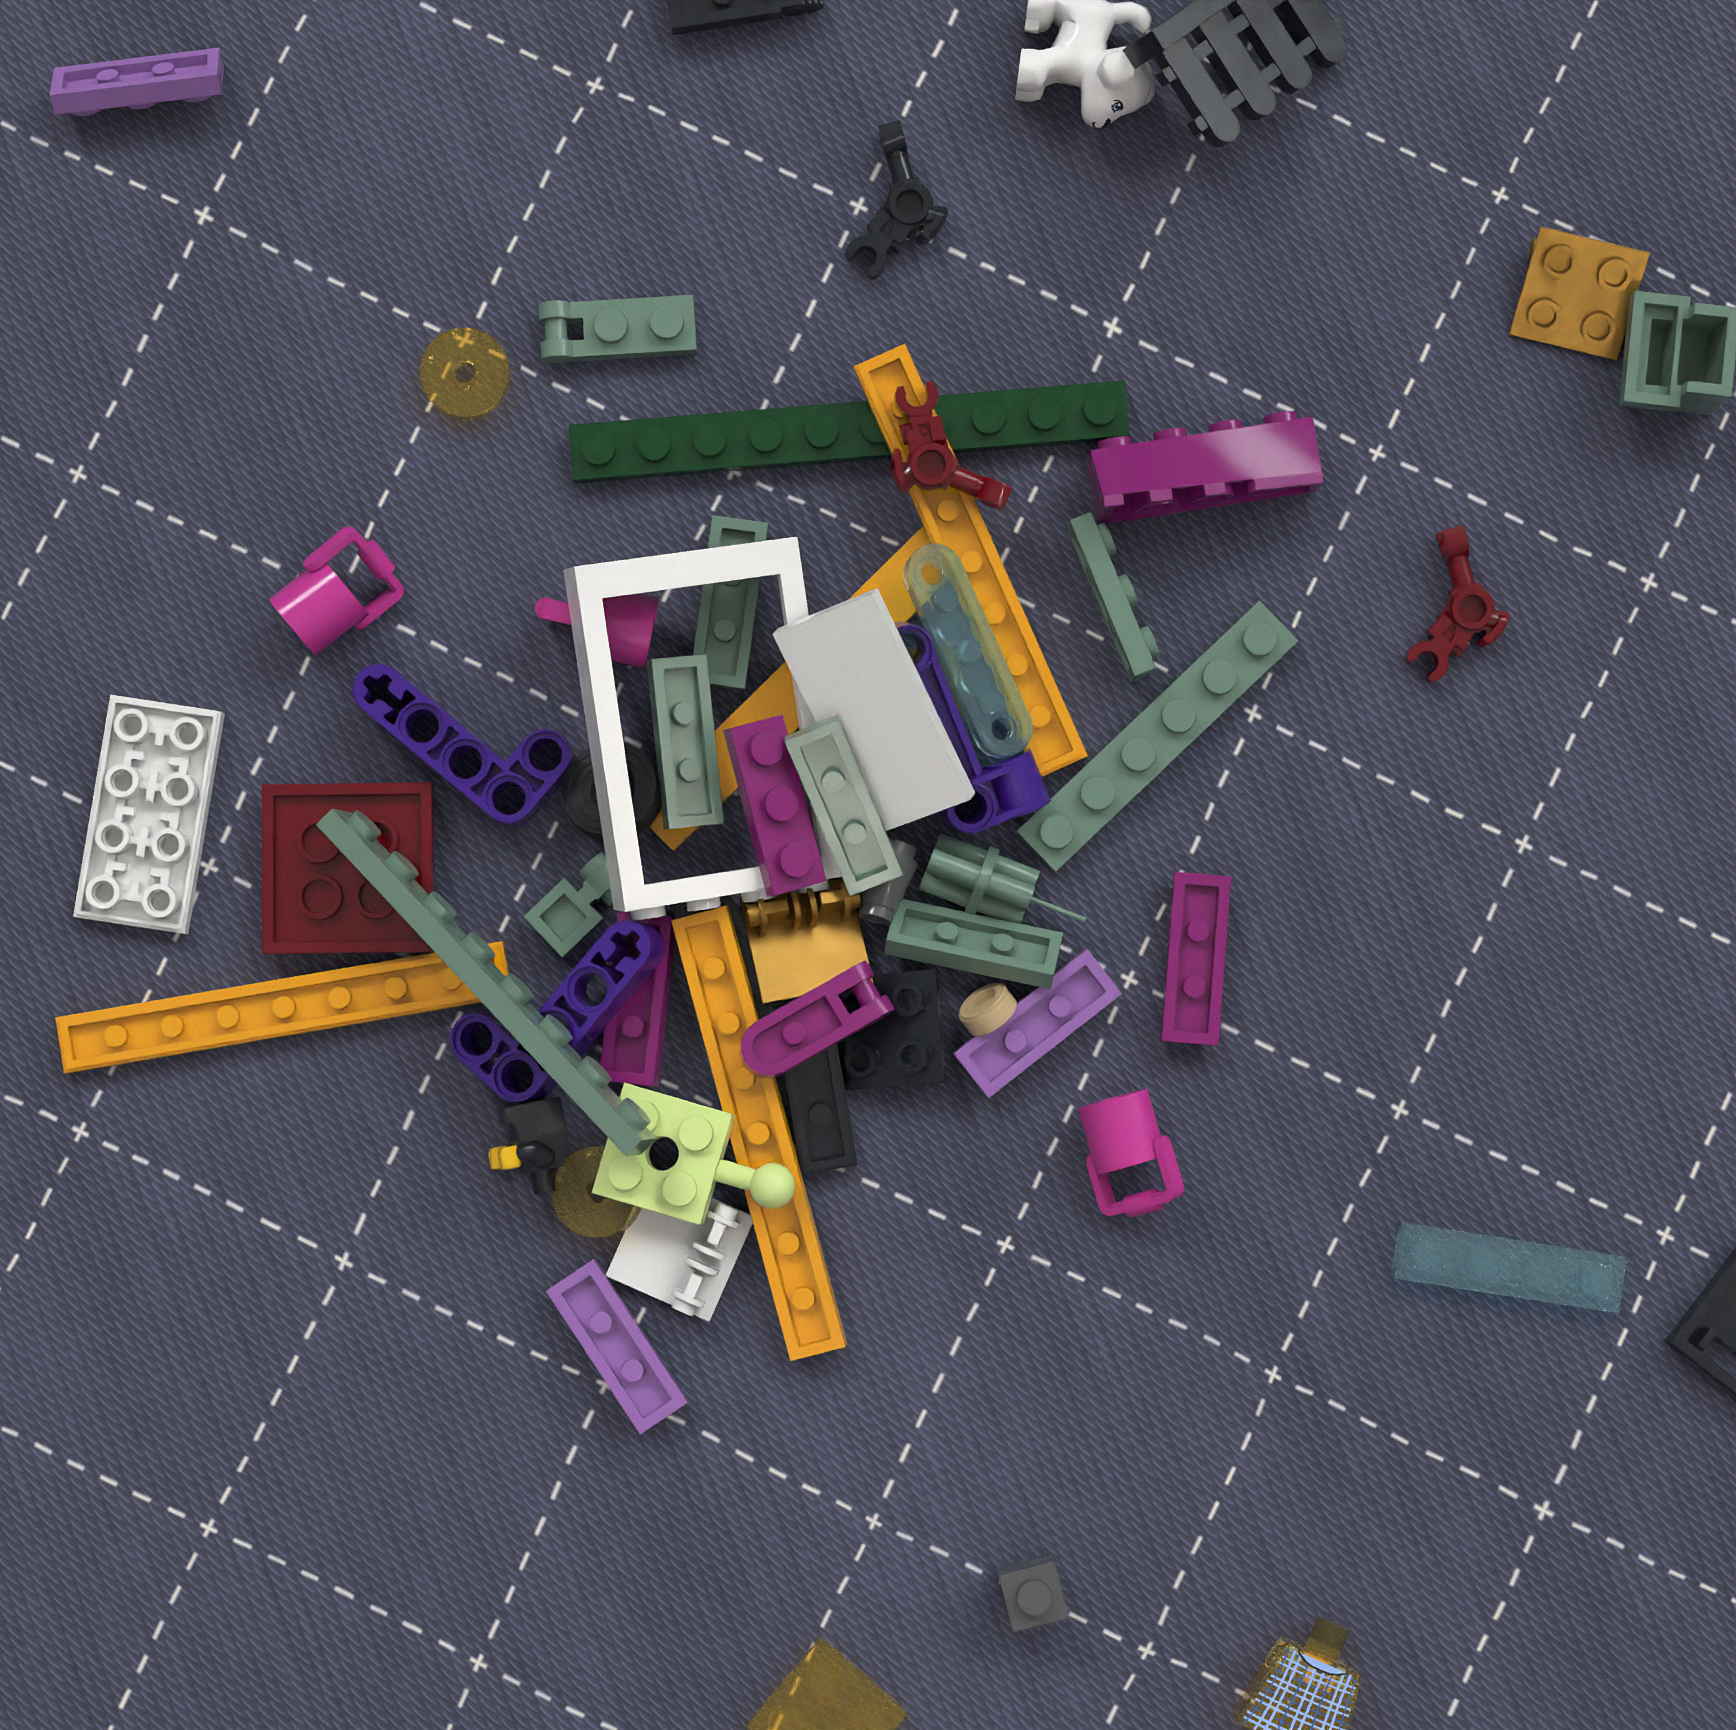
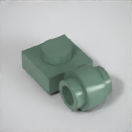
M604 852L597 854L579 872L578 875L585 881L582 883V888L579 891L568 879L563 878L523 916L562 958H566L606 920L592 905L595 902L600 903L604 901L608 907L613 906Z

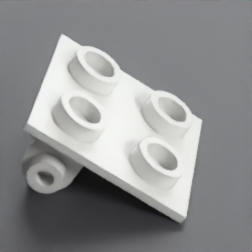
M714 1198L711 1199L704 1225H698L636 1206L606 1276L671 1304L672 1308L690 1316L695 1315L710 1321L752 1226V1217L750 1214Z

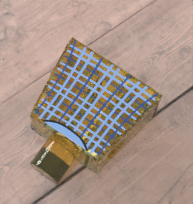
M1318 1616L1306 1646L1280 1636L1233 1708L1231 1714L1237 1724L1251 1730H1349L1361 1675L1355 1668L1339 1661L1338 1658L1350 1630L1331 1620Z

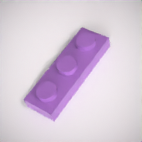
M220 48L54 68L50 89V99L54 114L72 113L76 116H89L108 108L127 106L131 109H145L155 105L157 102L182 99L186 102L195 103L207 100L213 95H221L224 65Z
M1084 949L1055 972L1051 989L1034 988L1017 1002L1015 1012L1001 1027L983 1036H973L952 1053L984 1095L990 1098L1122 993L1089 950Z
M596 1259L591 1260L546 1291L639 1434H642L688 1403L689 1400Z

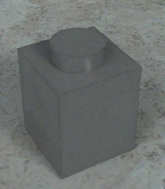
M1051 1552L996 1566L1013 1632L1069 1618L1056 1564Z

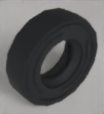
M624 743L628 777L631 779L633 786L631 797L638 836L651 826L661 810L658 769L650 757L633 745ZM589 747L572 762L564 777L561 793L565 812L575 827L592 839L604 842L599 808L596 807L593 799L595 781Z

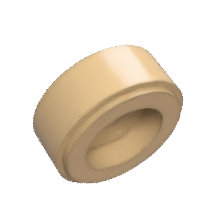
M990 983L974 991L963 1002L959 1011V1019L971 1035L983 1036L995 1031L1009 1020L1016 1010L1017 1001L1004 984Z

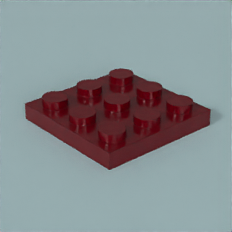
M432 782L262 784V954L435 953L316 825L331 809L352 813L356 810L362 812L380 830L381 835L377 840L390 854L393 851H397L413 864L419 873L414 880L430 894L432 891L435 892L434 784Z

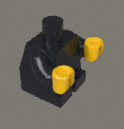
M551 1097L496 1108L499 1124H507L511 1138L508 1145L489 1149L490 1168L492 1170L518 1168L519 1173H530L534 1194L557 1190L553 1168L564 1166L567 1137L561 1097Z

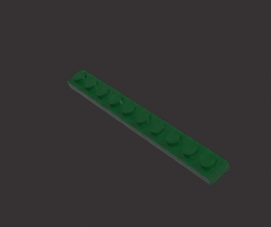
M1125 380L938 395L937 404L934 407L937 416L942 418L943 430L954 454L1092 443L1113 437H1130ZM867 401L569 425L574 484L891 459L889 449Z

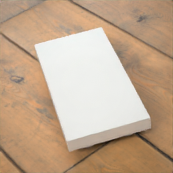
M878 588L779 627L773 633L775 641L815 723L836 715L839 716L886 831L971 800L975 791Z
M110 695L73 917L181 934L189 933L225 713Z

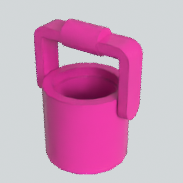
M349 526L341 529L310 554L303 562L306 570L272 596L269 601L305 645L317 656L353 626L357 630L368 626L401 599L404 588L392 573L395 569L394 563L376 541L370 540L367 542L354 527ZM351 542L358 548L357 555L378 580L383 579L389 586L365 607L360 604L326 563Z
M638 593L602 598L611 662L644 669L660 597ZM545 597L536 602L535 613L540 619L571 625L568 603Z
M1147 1088L1077 1108L1091 1153L1086 1158L1087 1169L1098 1207L1104 1215L1113 1216L1125 1213L1128 1217H1136L1162 1210L1163 1203L1182 1196L1184 1184L1172 1143L1167 1136H1161ZM1157 1158L1166 1190L1150 1189L1126 1195L1122 1201L1116 1202L1108 1172Z

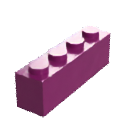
M1285 411L1263 417L1264 424L1242 427L1241 420L1234 419L1210 424L1208 426L1209 432L1187 435L1185 428H1173L1154 433V441L1132 444L1131 437L1129 436L1101 440L1098 442V449L1090 450L1086 460L1096 524L1099 525L1103 522L1105 524H1113L1316 493L1324 481L1313 417L1297 419L1295 411Z

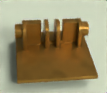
M1540 226L1537 238L1532 239L1527 259L1530 262L1512 319L1509 335L1617 360L1627 328L1629 298L1635 290H1639L1650 252Z
M843 878L829 880L830 889L813 892L812 888H805L806 893H796V890L776 895L772 899L763 900L762 898L753 902H742V898L739 896L762 1005L797 999L862 961L866 960L869 964L856 908L861 906L860 895L857 893L850 896Z

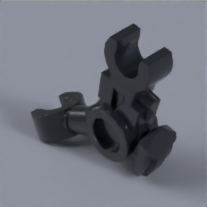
M900 120L878 125L882 150L892 180V184L889 185L890 192L885 204L866 226V230L871 234L852 240L845 252V257L849 261L854 259L861 250H870L876 255V262L867 271V277L870 280L878 278L884 272L887 264L886 255L890 248L899 254L910 240L909 236L913 230L921 227L924 229L919 233L916 239L917 243L926 244L930 242L940 232L948 215L946 207L933 205V197L930 191L920 183L919 177H913Z

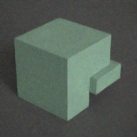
M1635 290L1629 298L1619 406L1710 415L1732 397L1736 357V307L1694 303L1690 307L1691 297Z

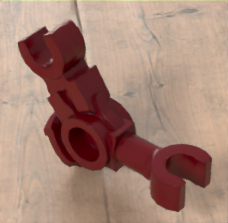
M934 382L925 383L927 399L919 407L912 406L907 402L904 386L897 387L894 396L895 406L901 414L907 417L909 422L899 425L904 446L907 445L909 452L907 461L902 462V454L899 448H894L890 460L892 478L899 491L904 494L914 484L921 489L929 491L940 488L946 490L950 486L972 496L975 500L998 511L1004 509L1013 488L998 480L978 475L959 466V460L954 458V455L948 448L941 416L933 417L932 410L938 400V390Z
M1464 525L1442 530L1436 534L1441 556L1444 562L1447 563L1453 589L1448 591L1449 597L1445 608L1437 615L1436 621L1425 631L1430 637L1429 641H1422L1411 646L1403 659L1406 663L1410 664L1422 652L1431 654L1435 660V667L1425 678L1429 683L1435 682L1444 676L1449 665L1448 656L1450 653L1460 658L1471 643L1469 641L1471 637L1480 631L1485 633L1478 639L1477 646L1481 648L1491 644L1503 633L1510 617L1507 611L1495 610V603L1491 595L1482 588L1481 582H1474L1468 558L1469 544Z

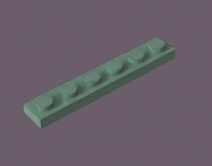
M1258 601L1059 790L1047 805L1040 808L1020 827L1016 834L1055 873L1289 651L1298 640L1261 601Z

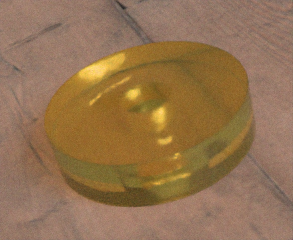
M455 328L440 334L426 348L420 363V381L429 401L441 413L459 420H474L490 414L504 401L511 383V369L504 350L489 334L474 328ZM465 365L475 368V376L471 381L463 383L456 380V372L460 367Z
M599 1146L581 1149L565 1160L564 1166L559 1167L554 1177L557 1190L552 1191V1200L558 1217L570 1230L586 1237L609 1238L627 1230L637 1220L642 1208L607 1197L600 1203H595L592 1200L591 1188L595 1183L605 1147Z

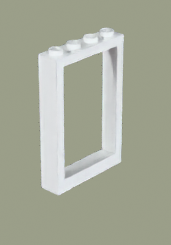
M790 537L582 565L563 570L613 909L624 912L631 911L632 920H643L665 916V905L686 902L687 911H698L720 907V896L741 893L742 902H753L762 898L763 900L775 898L776 896L767 897L759 866L644 885L602 598L777 574L784 625L809 616L798 538ZM792 675L799 730L816 723ZM811 803L814 835L827 881L797 889L796 893H806L805 888H812L813 892L830 889L829 879L842 877Z

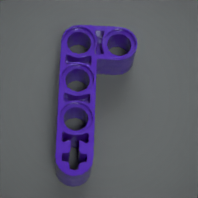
M374 664L367 666L358 673L353 682L352 692L354 699L363 711L494 820L506 827L517 828L530 822L563 784L564 777L575 759L572 747L561 734L554 730L540 729L528 735L510 757L504 761L397 671L387 665ZM376 682L383 686L389 684V691L406 705L399 714L380 699L373 703L375 695L370 689ZM412 697L416 698L414 701L410 702ZM425 714L434 715L439 723L436 736L424 743L414 741L411 735V726L414 720ZM396 719L395 724H391V721ZM555 743L562 750L560 764L554 770L547 772L539 771L533 764L535 750L542 744ZM475 750L481 754L482 767L479 773L468 779L457 777L454 771L455 759L463 751ZM508 786H519L524 790L526 796L523 808L518 813L512 815L500 813L496 804L500 791Z
M626 920L614 923L606 929L538 1010L544 1018L549 1014L557 1020L562 1018L567 1022L573 1038L568 1044L580 1057L659 965L665 951L662 934L649 923ZM628 936L640 937L636 943L637 949L641 952L639 957L626 956L631 949L629 944L625 942ZM606 961L619 963L614 968L613 966L607 965ZM595 975L601 976L607 986L606 997L597 1006L591 1003L586 992L587 984ZM471 1013L464 1015L454 1024L450 1035L452 1051L458 1059L505 1100L511 1102L537 1101L545 1098L558 1085L493 1014ZM482 1024L488 1026L493 1037L491 1047L484 1054L478 1051L474 1043V1033ZM522 1061L527 1062L534 1073L533 1083L527 1091L521 1090L514 1078L515 1070Z

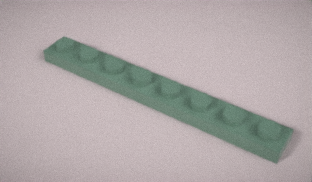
M331 809L316 824L625 1156L641 1155L657 1139L647 1128V1125L651 1122L647 1114L631 1099L625 1098L622 1101L608 1087L607 1084L612 1079L607 1071L593 1058L586 1056L582 1059L568 1044L573 1038L565 1026L549 1014L544 1018L533 1007L530 1001L534 998V995L530 989L515 975L509 973L506 977L491 962L495 957V953L489 945L475 933L470 932L466 935L453 921L457 916L454 908L438 893L432 891L428 894L414 880L419 875L417 869L399 852L393 851L390 854L377 840L381 835L380 830L366 815L358 810L352 813Z

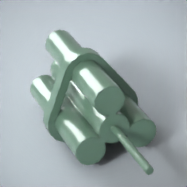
M940 832L918 890L965 907L964 912L973 915L978 912L991 918L1021 923L1026 908L1032 902L1085 922L1086 917L1032 897L1040 870L999 855L1000 849L989 846L988 850Z

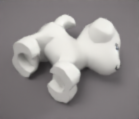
M1028 0L1024 32L1039 34L1048 30L1052 23L1059 27V31L1051 48L1044 50H1021L1015 100L1024 102L1040 100L1045 87L1055 82L1080 87L1082 118L1086 124L1094 128H1106L1120 116L1135 112L1140 107L1148 104L1155 94L1154 77L1152 76L1151 66L1148 61L1134 69L1123 52V49L1126 48L1125 46L1107 50V40L1114 25L1129 23L1141 33L1149 31L1152 18L1148 9L1134 2Z

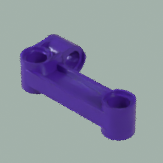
M901 621L894 622L900 635L910 633L916 641L917 648L912 658L913 664L977 796V809L970 817L958 819L954 806L938 812L941 819L962 832L972 834L981 832L1008 819L1029 814L1047 805L1051 800L1031 748H1028V751L1024 754L1013 756L991 766L980 767L936 655L932 637L920 626Z

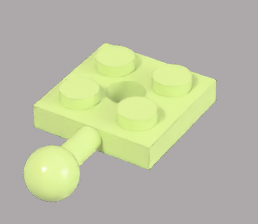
M624 1083L620 1099L622 1101L625 1098L631 1099L647 1114L651 1121L647 1128L657 1138L656 1140L668 1137L676 1143L679 1150L678 1160L672 1168L660 1171L652 1165L649 1158L652 1144L641 1155L625 1156L608 1138L592 1193L698 1225H704L716 1182L749 1190L755 1202L768 1209L780 1208L791 1200L795 1192V1180L792 1173L785 1166L778 1163H767L757 1169H753L723 1159L736 1115Z

